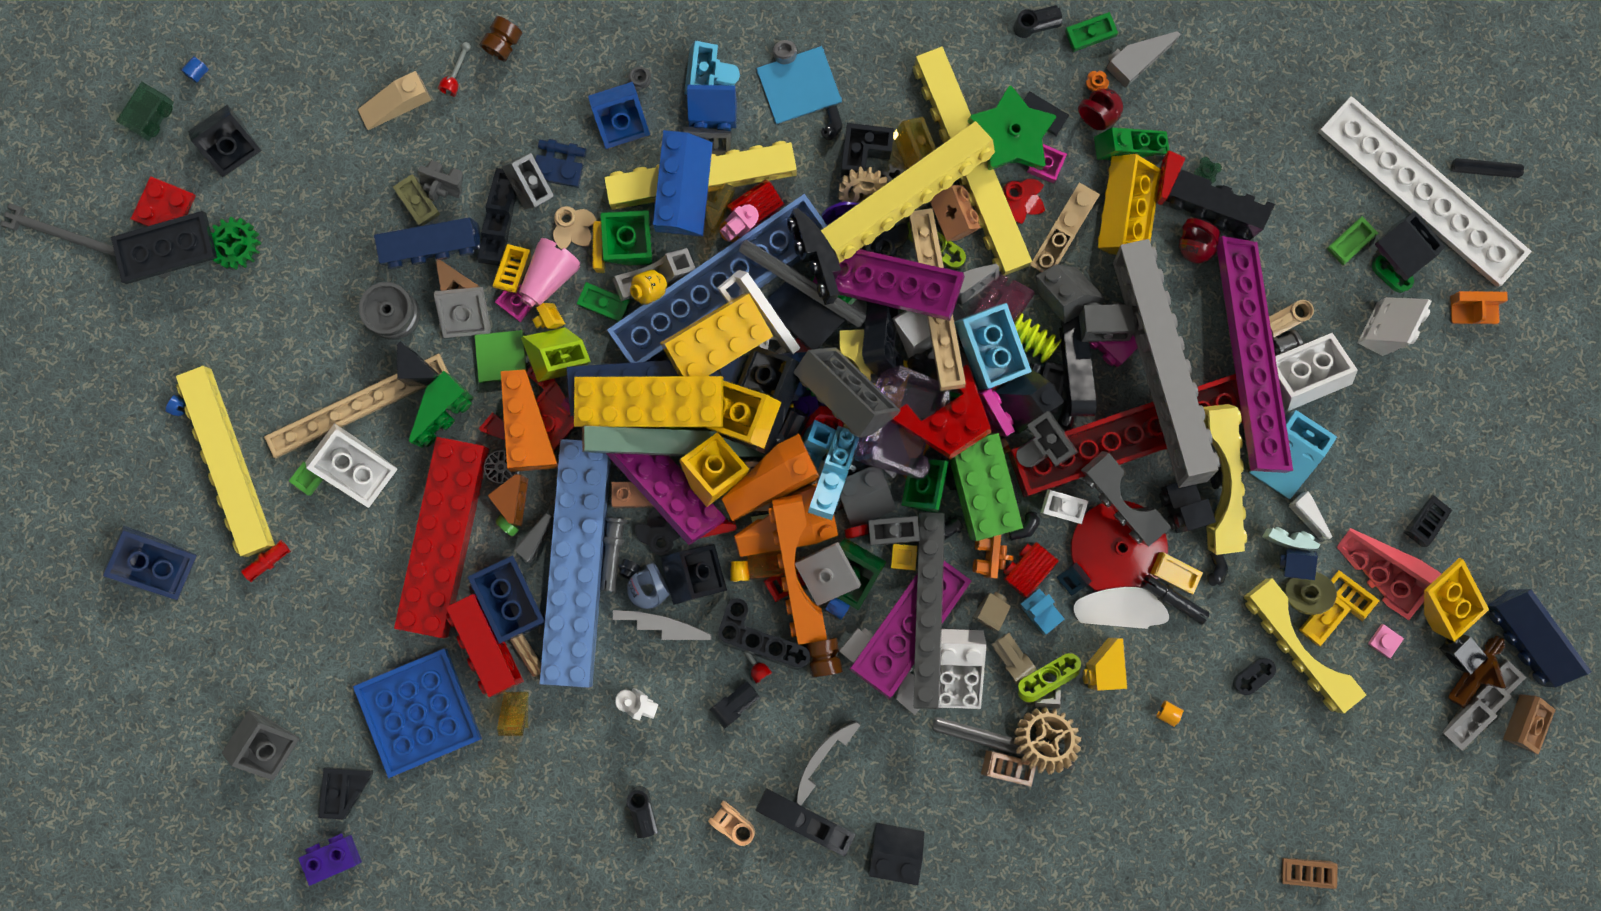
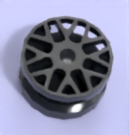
M504 450L491 453L485 460V474L494 483L502 485L515 474H520V471L510 472L508 470L506 451Z

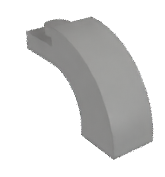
M685 248L667 253L657 262L644 268L614 276L612 280L620 300L624 301L633 298L630 293L632 278L637 274L648 270H655L665 277L667 287H670L696 268L688 249Z

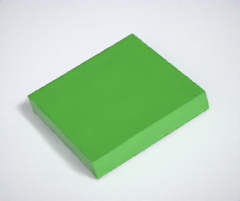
M523 330L475 335L479 383L501 381V371L526 370L527 372L525 347L521 339L524 336Z

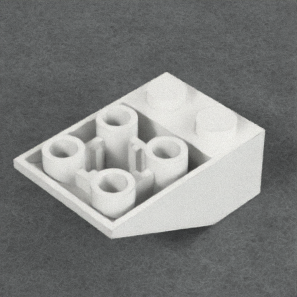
M1386 297L1378 301L1357 343L1382 356L1413 344L1420 334V331H1418L1420 324L1430 314L1428 308L1431 300Z
M942 629L940 708L981 709L986 656V640L983 630Z

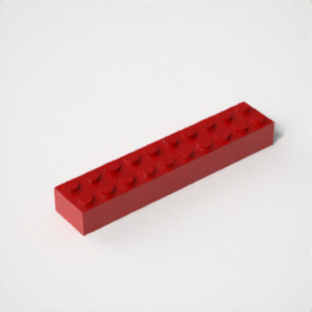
M1236 374L1197 387L1199 406L1207 407L1230 404L1238 407L1241 413ZM1154 402L1065 431V434L1078 453L1059 466H1055L1048 457L1033 467H1025L1017 459L1019 447L1009 451L1008 455L1023 498L1085 477L1081 469L1102 451L1110 453L1115 461L1122 465L1166 450L1167 446Z

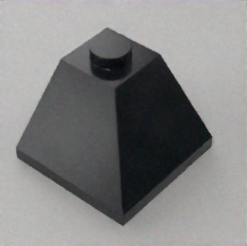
M1032 368V372L1013 379L996 391L1002 401L1000 406L1004 412L1011 416L1014 423L1013 426L1019 434L1029 428L1027 426L1029 423L1047 411H1054L1064 402L1051 382Z

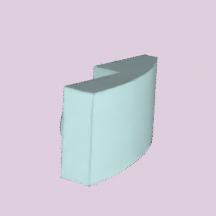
M1275 527V529H1266L1262 536L1270 542L1292 549L1311 550L1318 549L1320 546L1319 543L1314 541L1315 537L1305 531L1292 533L1288 537L1289 533Z

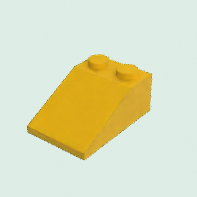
M1458 558L1424 590V615L1434 632L1454 642L1489 610L1462 558Z

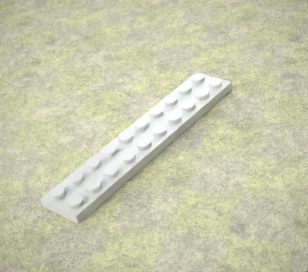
M1352 96L1318 131L1323 138L1410 213L1415 210L1434 234L1497 288L1504 284L1532 252Z

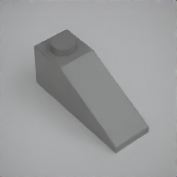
M1176 31L1127 45L1122 51L1117 49L1108 58L1110 63L1106 69L1126 88L1166 52L1181 34Z

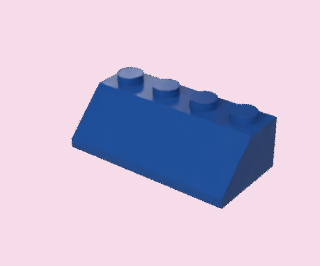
M663 130L653 220L655 232L703 236L713 142L686 132Z

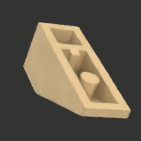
M414 71L393 81L361 106L358 111L367 130H370L431 101V98L422 79Z

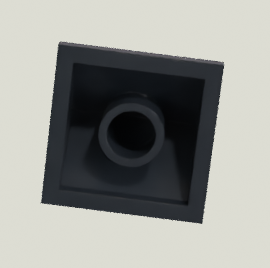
M401 341L397 344L398 380L408 386H428L440 375L413 349Z

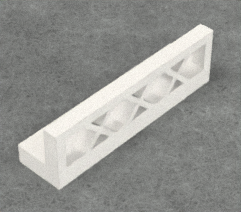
M738 270L717 287L727 303L735 298L731 297L726 291L734 282L740 287L739 295L743 293L750 294L773 334V337L770 339L777 340L781 346L776 353L789 352L794 354L800 349L748 272ZM769 339L758 345V347L768 350Z

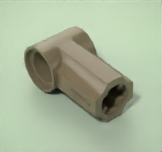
M1010 633L1003 635L991 644L1005 664V670L1009 671L1014 678L1013 681L1016 685L1023 678L1037 671L1030 658L1025 653L1023 654Z

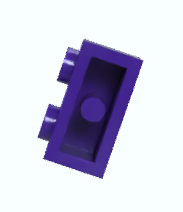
M341 833L328 839L329 844L320 847L318 843L305 849L306 854L298 859L309 886L362 862L351 835L343 837Z

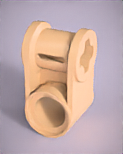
M722 801V807L713 818H709L708 822L740 846L748 845L755 836L754 826L741 816L735 808ZM727 813L728 815L723 820V822H721V819ZM739 827L748 828L750 831L748 839L739 838L737 835Z

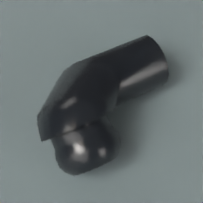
M837 106L826 109L829 123L825 128L821 129V135L826 140L835 139L843 127Z
M1030 511L1025 514V522L1022 529L1009 532L1011 541L1031 537L1040 525V518L1036 512Z

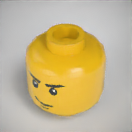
M655 270L642 272L632 278L630 293L638 302L647 305L664 296L667 289L666 279Z

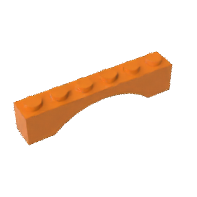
M798 494L772 499L773 507L768 509L771 523L776 522L777 531H773L775 546L780 545L782 553L777 554L779 569L784 568L786 577H781L783 591H788L790 597L785 602L788 615L793 614L794 622L790 623L792 637L797 636L798 645L827 640L822 608L817 606L803 590L795 571L796 547L807 525L802 495Z

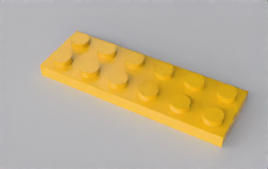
M574 377V427H723V377Z

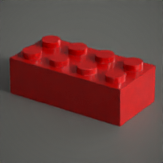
M476 594L465 597L446 607L448 611L446 618L451 627L455 626L459 634L456 636L457 641L462 649H466L470 657L467 659L468 665L473 672H477L480 679L478 686L483 694L487 693L488 697H492L524 682L506 643L499 644Z

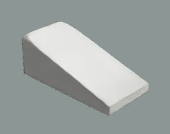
M1308 491L1301 493L1289 504L1292 511L1320 540H1327L1332 537L1317 505Z

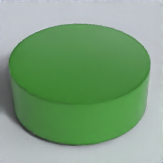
M502 514L495 520V523L510 536H514L519 531V528L508 523Z

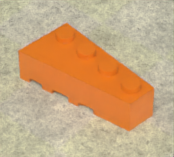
M526 370L501 371L508 470L510 472L558 468V463Z

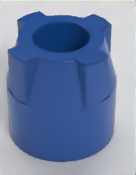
M195 56L181 69L195 83H198L209 70Z
M838 598L830 600L825 610L842 620L850 605Z

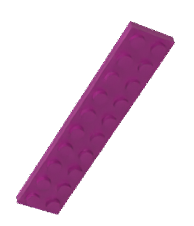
M1221 236L1217 245V254L1250 471L1288 473L1293 471V464L1258 244L1255 241Z

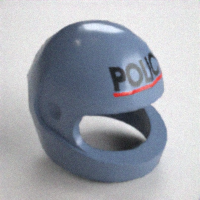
M654 563L646 565V569L639 572V574L635 573L627 585L629 599L635 606L642 609L655 608L670 595L666 582ZM652 584L654 590L649 596H646L641 586Z

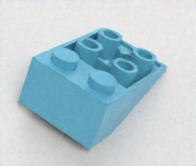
M1297 410L1285 415L1293 471L1288 473L1249 471L1251 475L1288 499L1293 497L1314 471L1337 438V436Z

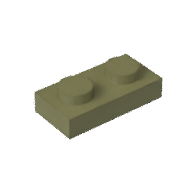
M413 174L393 186L419 226H424L440 215Z

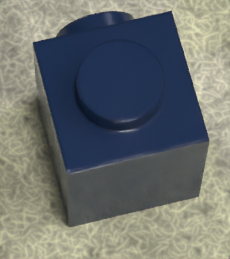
M1286 548V555L1281 554L1280 569H1284V577L1315 580L1318 559L1317 551Z

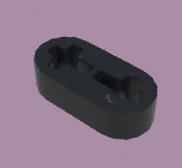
M1259 658L1235 676L1233 680L1235 691L1242 695H1250L1274 677L1276 673L1274 662L1267 658ZM1260 664L1269 665L1267 675L1265 673L1256 675L1261 669ZM1252 677L1253 680L1248 683L1250 688L1241 689V679L1248 680Z

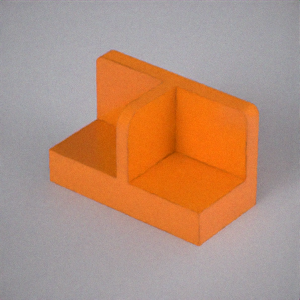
M1459 291L1451 295V322L1453 324H1498L1499 305L1508 301L1507 292Z

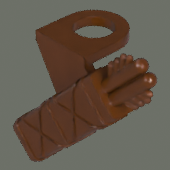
M1495 636L1494 639H1488L1489 642H1486L1487 645L1485 644L1486 651H1483L1488 658L1472 674L1463 673L1455 688L1450 692L1449 699L1451 702L1465 708L1481 684L1502 689L1506 688L1497 658L1495 657L1496 654H1500V651H1503L1502 648H1505L1503 638Z

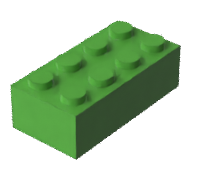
M999 433L988 434L952 459L949 458L970 540L979 541L1023 528Z

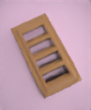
M986 750L981 774L1032 787L1036 765L1028 770V774L1026 768L1023 780L1020 779L1022 765L1029 766L1031 763L1029 760L1022 762L1021 758ZM1003 760H1007L1005 773L1003 775L1001 774ZM1016 762L1015 775L1011 777L1013 763Z
M1282 858V884L1337 889L1338 866L1332 861ZM1292 865H1296L1295 879H1291ZM1302 866H1306L1305 880L1302 879ZM1313 867H1317L1316 880H1313ZM1324 868H1326V881H1324Z

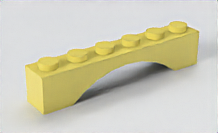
M1230 404L1203 407L1205 411V427L1211 431L1212 445L1218 454L1223 475L1222 493L1214 513L1216 523L1206 526L1208 550L1216 555L1245 551L1244 544L1247 542V534L1243 525L1246 511L1242 503L1245 488L1241 482V473L1244 470L1243 461L1240 458V449L1243 445L1242 437L1239 434L1241 413L1238 407Z
M1273 578L1265 579L1244 596L1247 600L1245 605L1248 610L1254 615H1259L1263 620L1261 625L1264 630L1276 636L1278 639L1276 642L1277 646L1284 653H1289L1294 659L1292 661L1293 666L1300 673L1304 672L1308 676L1309 680L1307 682L1315 692H1321L1325 697L1323 703L1330 711L1346 713L1366 696L1352 676L1338 673L1325 667L1304 649L1291 625L1288 597Z

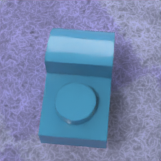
M814 420L802 436V441L818 471L823 456L830 449L836 430Z
M1038 589L1021 603V607L1044 636L1065 619L1053 605L1055 601L1049 594L1045 596Z

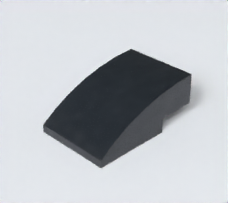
M786 281L767 300L790 334L795 339L797 338L808 350L819 349L846 321L845 318Z

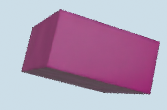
M1043 144L1044 168L1039 170L1029 166L1027 173L1054 184L1067 154Z
M521 284L517 293L504 290L495 301L497 305L519 322L532 309V307L521 301L522 296L519 294Z

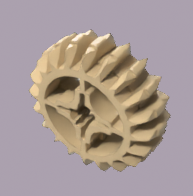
M1047 707L1042 708L1041 712L1036 708L1032 711V714L1026 713L1024 720L1021 719L1018 722L1020 728H1016L1014 732L1018 736L1015 738L1014 744L1020 745L1016 753L1024 754L1021 759L1022 762L1029 760L1031 762L1029 769H1032L1035 765L1038 766V773H1042L1046 768L1048 775L1052 774L1054 769L1057 773H1061L1063 767L1068 769L1072 765L1071 762L1078 758L1076 753L1081 749L1077 745L1081 741V737L1075 736L1078 728L1071 727L1073 719L1066 721L1064 719L1066 714L1057 715L1056 708L1052 709L1050 713ZM1035 726L1037 738L1031 742L1030 730L1031 727ZM1044 737H1046V740H1047V738H1048L1050 741L1053 740V741L1051 742V744H1049V741H1048V742H1045V740L1042 741V740L1044 739ZM1064 739L1065 749L1063 755L1060 756L1058 743Z

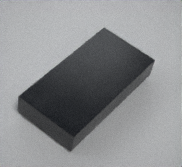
M1029 91L1023 101L1029 108L1056 115V119L1047 131L1057 136L1069 114Z

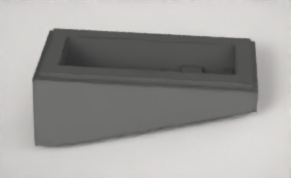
M682 127V132L690 133L708 141L709 138H713L712 154L726 155V152L730 151L731 131ZM719 138H723L722 148H718Z
M545 514L515 548V551L528 563L534 561L553 523L554 517L550 514Z

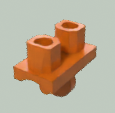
M1001 535L975 541V550L986 551L985 560L974 559L972 569L974 573L984 575V578H998V569L1005 570L1006 561H1013V556L1007 555V546L1000 545Z

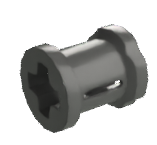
M1295 329L1290 330L1289 334L1273 338L1275 355H1280L1303 345L1301 336Z

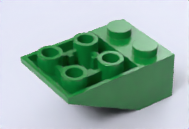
M443 371L426 387L409 438L410 443L421 448L424 445L429 447L436 441L437 436L435 433L441 427L446 430L455 422L445 411L446 409L458 414L459 412L464 413L472 405L471 400L474 397L447 372Z

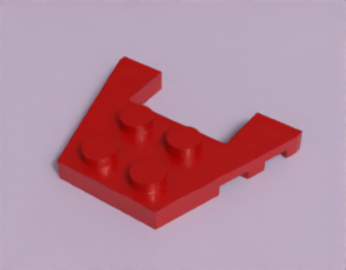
M968 365L963 367L965 388L957 389L961 396L923 421L917 417L908 404H905L899 408L901 410L899 414L890 421L895 425L902 426L911 435L918 436L927 445L950 459L990 434L991 427Z
M531 366L527 371L528 376L544 389L536 401L553 452H555L560 446L561 439H566L574 430V418L562 406L566 396L556 380L553 378L538 382ZM492 412L479 427V430L505 440L504 421Z

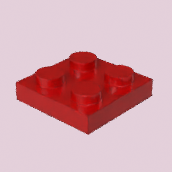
M150 176L131 220L145 226H151L186 216L196 195Z

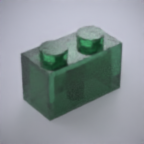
M141 81L116 122L143 139L150 141L152 137L157 136L159 133V125L162 120L172 113L174 102L163 93Z

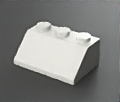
M1333 333L1275 356L1283 406L1287 411L1352 385L1358 371Z

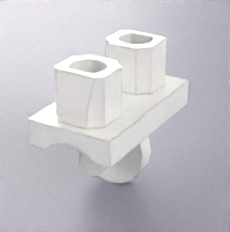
M634 688L632 691L622 690L615 697L617 708L626 712L633 719L640 720L642 715L654 718L658 704L648 699V696L640 690Z

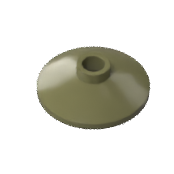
M1316 572L1315 580L1290 578L1285 589L1290 605L1297 611L1310 615L1328 611L1334 605L1337 596L1333 582ZM1310 594L1314 598H1308L1306 595Z

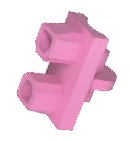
M752 205L738 206L725 220L727 224L720 230L722 235L729 242L737 235L740 238L744 236L758 220L759 214L757 209Z

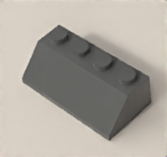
M836 347L808 350L794 371V374L800 379V383L809 388L816 395L817 400L825 404L832 411L834 417L842 420L849 427V431L859 438L873 435L901 411Z

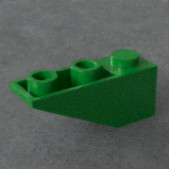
M1110 128L1094 137L1097 160H1111L1112 156L1137 154L1140 157L1165 155L1169 151L1167 131Z

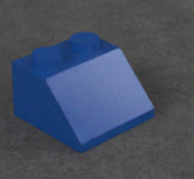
M633 82L588 96L605 149L650 135Z
M687 85L689 127L717 128V130L731 131V128H736L737 97L735 86Z

